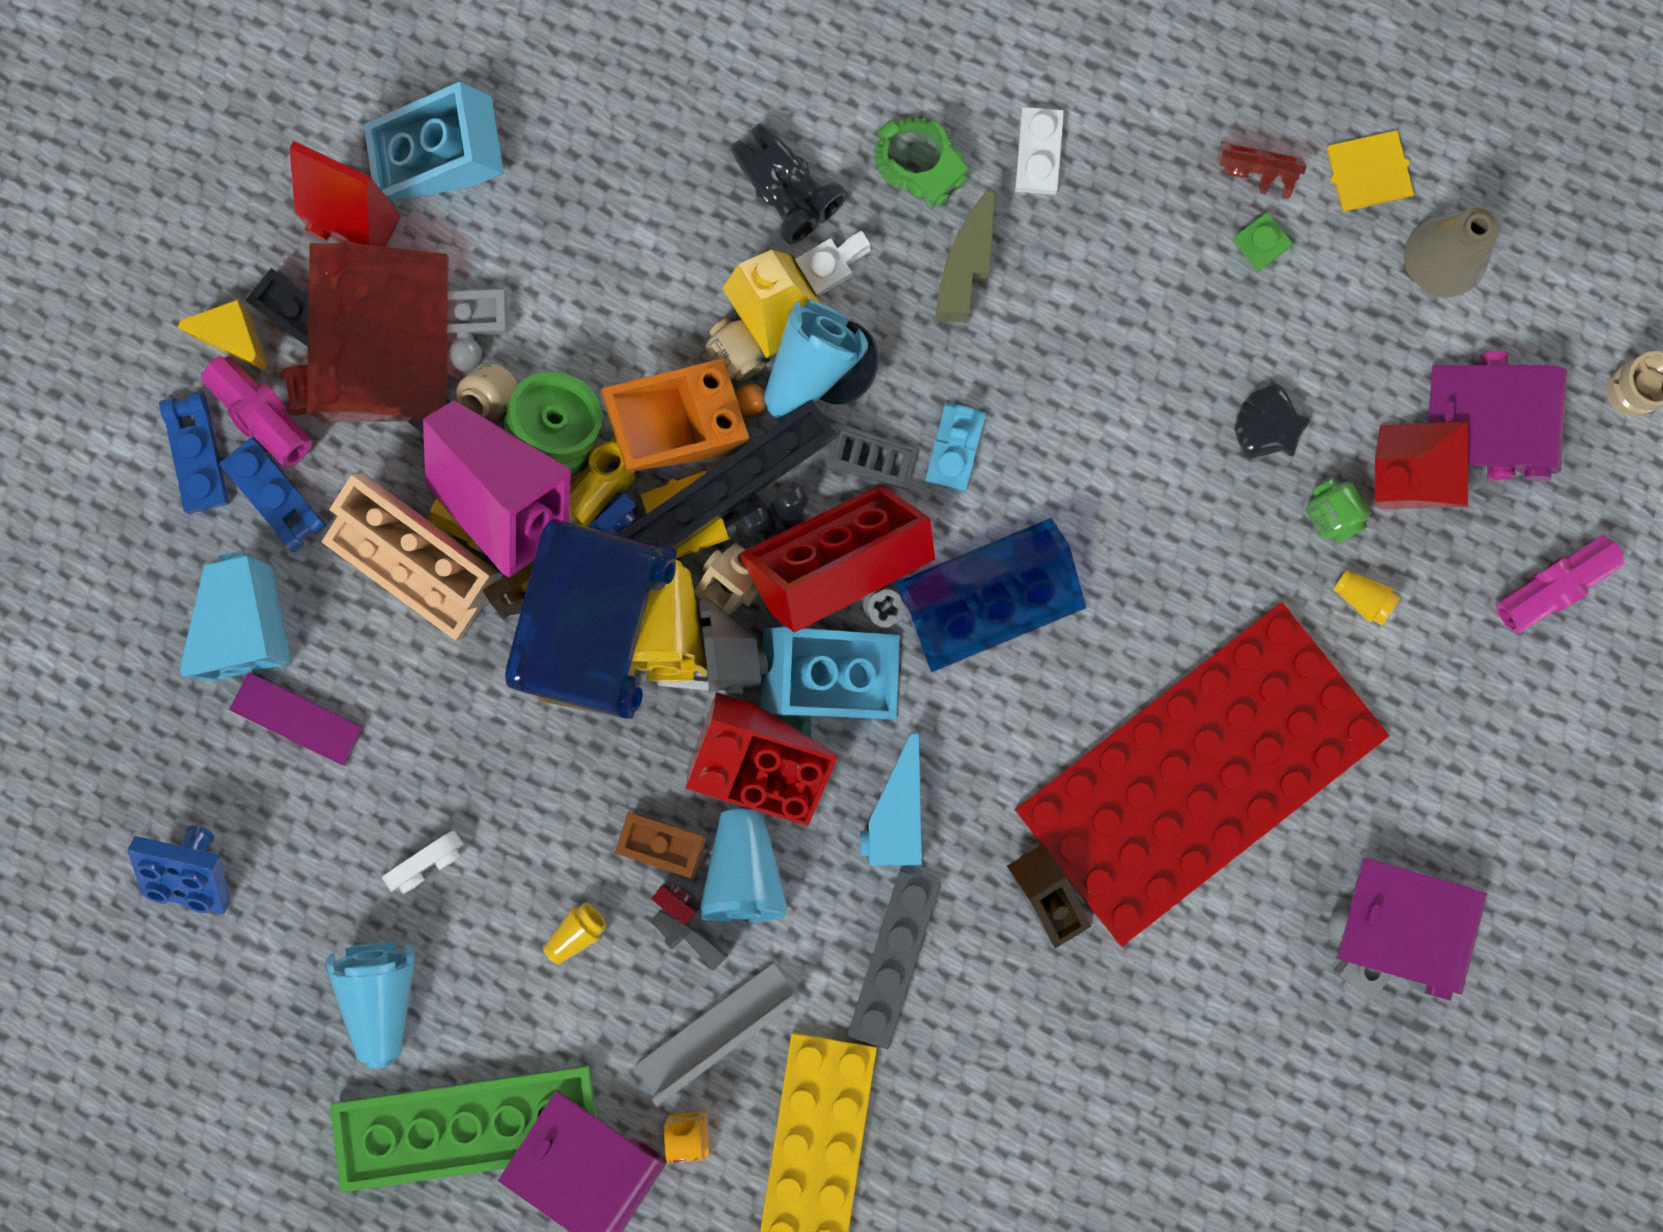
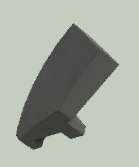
M659 912L650 920L666 938L664 941L670 949L675 948L685 939L713 971L729 956L706 934L690 924L684 926L669 914Z

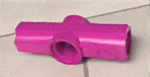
M220 355L208 363L205 371L201 373L202 382L227 407L231 420L240 432L248 438L254 436L283 467L286 465L294 466L303 460L307 452L312 448V440L286 414L282 401L273 389L266 384L259 386L231 356L222 357Z
M1605 534L1598 536L1568 557L1563 556L1548 564V569L1539 574L1534 573L1531 576L1532 580L1500 599L1499 602L1494 604L1497 614L1505 626L1515 635L1520 634L1552 612H1559L1585 597L1589 593L1588 589L1606 579L1625 565L1624 553L1618 544L1609 539Z

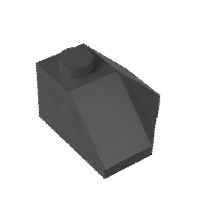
M708 600L699 601L709 692L760 687V675H768L766 650H757L756 638Z

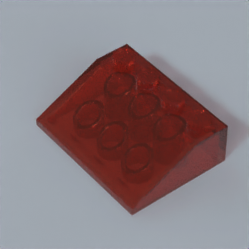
M310 243L307 366L308 414L320 422L423 421L431 413L447 405L449 256L447 254L358 243Z

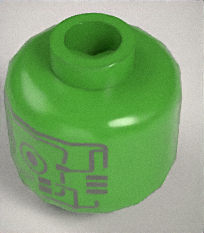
M1335 478L1311 490L1315 498L1307 504L1306 512L1323 539H1335L1338 544L1368 527L1365 521L1369 519L1371 510L1355 483L1346 481L1338 485Z

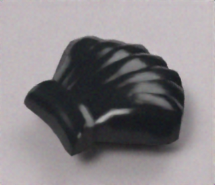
M1274 384L1251 393L1243 402L1236 416L1234 431L1245 457L1256 458L1280 451L1294 457L1299 439L1309 425L1310 420L1304 416L1297 415L1284 387Z

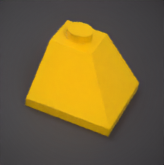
M772 249L738 264L722 288L742 321L759 344L766 358L777 354L789 312L795 302L800 301V307H804L808 300L821 303L791 255Z

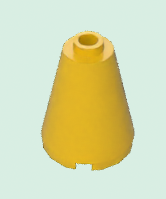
M662 559L657 561L655 566L647 570L621 656V671L628 676L634 677L635 670L646 672V680L682 682L694 680V672L699 671L702 677L707 674L705 646L691 572L689 569L682 567V562L678 560Z

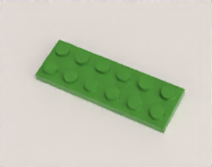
M591 1065L333 1102L330 1104L340 1193L505 1169L557 1090L597 1117Z

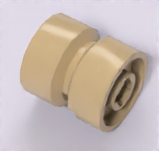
M1646 352L1612 373L1608 379L1606 390L1608 400L1614 409L1623 415L1637 417L1644 416L1663 406V352Z

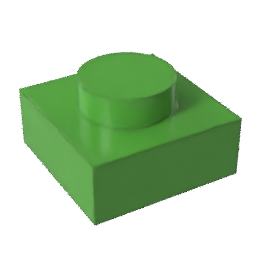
M1267 212L1232 240L1257 272L1261 271L1293 245Z

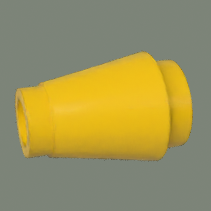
M1348 569L1333 589L1370 624L1374 621L1383 626L1401 597L1392 592L1394 588L1353 573Z
M583 903L580 907L574 906L543 945V951L553 963L560 965L565 960L601 940L602 932L607 929V924L601 914L590 904Z

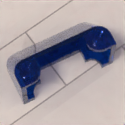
M559 519L549 521L540 536L505 671L507 686L513 690L619 718L633 719L635 711L642 702L643 690L640 687L638 678L629 675L632 658L650 590H661L666 584L672 582L676 573L675 558L677 550Z

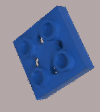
M190 825L180 846L134 836L127 851L141 895L156 903L173 902L185 905L198 913H208L209 911L220 914L225 913L230 896L220 856L206 852L214 839V835L210 830L201 826L198 834L195 835L197 825Z

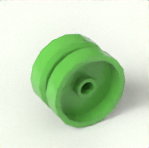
M546 371L530 375L517 385L509 400L502 429L571 469L572 478L585 468L589 456L594 449L595 442L602 428L603 409L596 394L582 380L567 373Z

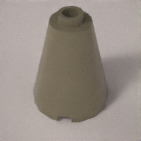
M1470 208L1436 216L1422 222L1413 230L1406 241L1404 261L1410 278L1429 295L1443 298L1463 295L1473 289L1486 272L1498 236V223L1495 217L1485 209Z

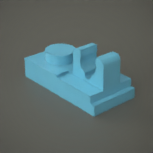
M945 402L925 483L963 493L966 492L986 412Z

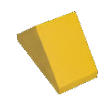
M238 300L182 319L177 327L190 337L263 371L268 364L250 310Z

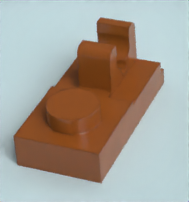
M627 812L615 853L694 879L697 867L704 865L708 849L704 848L707 837L642 815Z

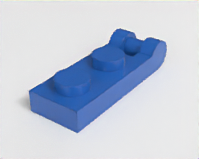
M203 391L190 393L187 399L176 401L175 398L161 400L159 408L166 424L184 512L192 514L229 505L205 393ZM193 415L196 425L183 428L181 417Z
M253 437L249 438L219 463L274 529L280 540L293 553L304 545L302 540L313 531L317 534L327 526ZM297 511L302 519L290 527L285 520Z

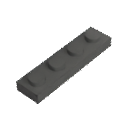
M899 870L847 1033L848 1037L887 1050L889 1049L940 883Z

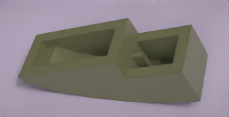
M986 191L969 213L956 236L947 257L939 287L935 321L968 323L972 283L987 284L995 191Z

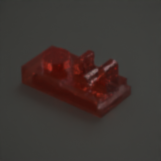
M1223 141L1220 142L1217 155L1219 166L1225 167L1224 172L1229 175L1247 178L1250 172L1261 174L1258 183V189L1261 194L1266 195L1269 184L1276 180L1277 176H1281L1280 178L1283 182L1281 196L1284 199L1291 197L1296 180L1299 179L1300 174H1305L1307 167L1301 157Z

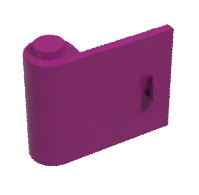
M1432 365L1428 423L1453 422V420L1454 422L1468 421V466L1515 467L1518 472L1524 473V479L1549 481L1552 478V474L1561 471L1567 370L1553 365Z
M1362 857L1346 926L1341 937L1336 959L1425 984L1426 994L1451 1001L1453 993L1460 995L1463 993L1488 893Z
M557 1090L503 1171L498 1182L569 1232H623L664 1169L667 1160L661 1153L637 1138L627 1139Z

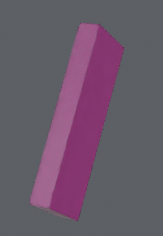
M252 672L247 673L229 708L230 711L340 765H346L364 729L363 726Z

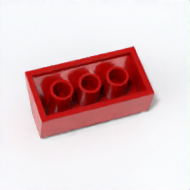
M879 484L740 553L741 560L770 613L793 633L809 627L814 622L847 607L866 595L878 591L893 581L913 573L922 566L936 560L930 517L883 484Z

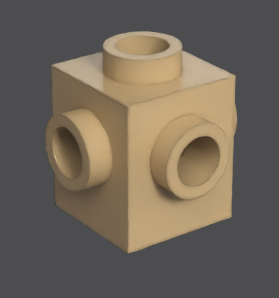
M736 542L723 554L717 550L710 556L702 567L705 574L694 590V593L703 601L708 600L728 617L742 603L749 607L760 595L741 560L740 553L746 550Z

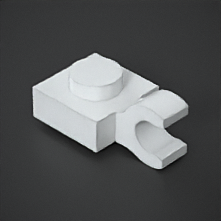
M860 231L848 238L838 248L830 238L795 260L818 297L853 277L848 265L870 253L871 249L869 247L871 245L864 233Z

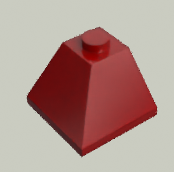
M1468 421L1379 425L1375 453V503L1380 509L1469 507Z

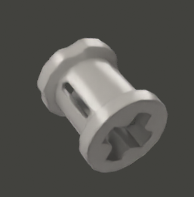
M888 587L874 591L863 599L862 607L864 614L879 627L888 628L893 624L899 623L904 616L905 605L901 600V596ZM886 596H889L888 602L894 606L891 613L884 612L880 618L879 611L874 608V603L876 600L883 602Z

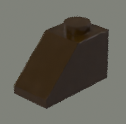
M1044 844L1023 854L1019 859L1007 865L1017 887L1055 949L1092 927L1068 878Z

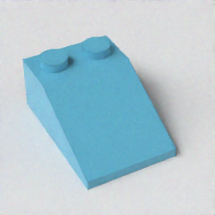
M457 82L363 124L371 178L390 202L469 188L504 174L492 98L490 95L462 82Z
M788 627L763 629V649L766 650L768 675H761L760 707L771 714L896 720L900 635L804 628L793 633Z

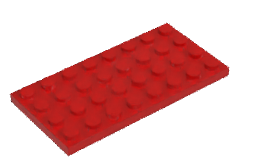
M1280 602L1014 809V811L1041 845H1045L1069 882L1118 945L1123 947L1390 737V735L1286 605Z

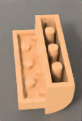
M364 473L351 474L329 509L337 515V518L323 538L322 543L455 641L462 639L485 604H489L483 589L502 578V574Z

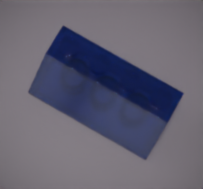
M1052 517L895 582L901 600L905 605L906 615L931 673L1087 608L1070 545Z

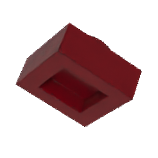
M677 883L671 888L666 884L661 885L651 898L653 902L684 926L690 922L698 911L692 905L696 898Z

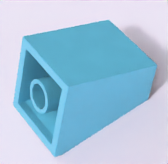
M244 552L225 553L218 556L219 562L204 565L181 660V677L212 682L247 674L248 672L292 664L273 566L259 561L258 557L245 556Z

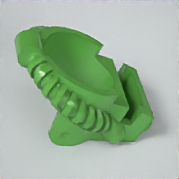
M908 117L904 121L903 119L898 120V123L889 120L877 132L880 140L878 139L876 142L877 147L874 149L876 153L874 160L877 161L875 165L879 168V174L883 175L882 178L884 180H888L887 183L890 185L894 184L895 188L901 187L904 191L910 189V192L915 197H924V203L931 209L936 205L941 207L950 198L949 193L955 187L960 189L969 179L967 177L969 168L962 161V151L952 148L954 144L950 140V135L946 134V129L942 128L933 119L927 121V118L924 117L922 119H919V117H914V119ZM909 132L921 133L933 140L937 146L940 156L939 161L935 167L926 172L913 173L906 171L893 159L889 160L888 149L890 142L899 133L901 135Z

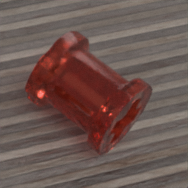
M296 365L282 369L279 374L280 379L286 383L289 404L286 405L288 415L300 416L320 412L325 409L324 401L319 399L315 379L319 374L317 366Z

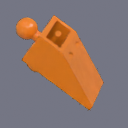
M724 358L601 389L626 472L699 462L739 451L749 439L742 415L746 417L758 416L767 406L764 401L765 391L757 384H745L736 393L734 392ZM709 383L710 388H707L704 384ZM720 417L723 429L717 425L716 418Z

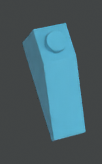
M919 734L909 735L868 821V830L860 831L861 857L869 856V866L922 865Z

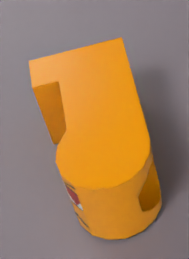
M707 1111L668 1114L664 1124L667 1164L701 1161L706 1157H710Z

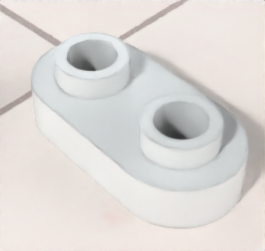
M453 830L389 871L382 879L391 892L399 888L402 894H405L425 881L421 873L433 865H436L440 871L459 859L461 855L457 849L464 844L456 831Z

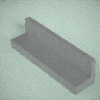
M775 961L635 1064V1068L654 1093L651 1100L656 1107L799 1001V994Z

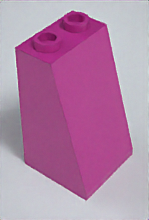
M455 400L423 419L425 486L504 575L510 578L568 536L571 469Z

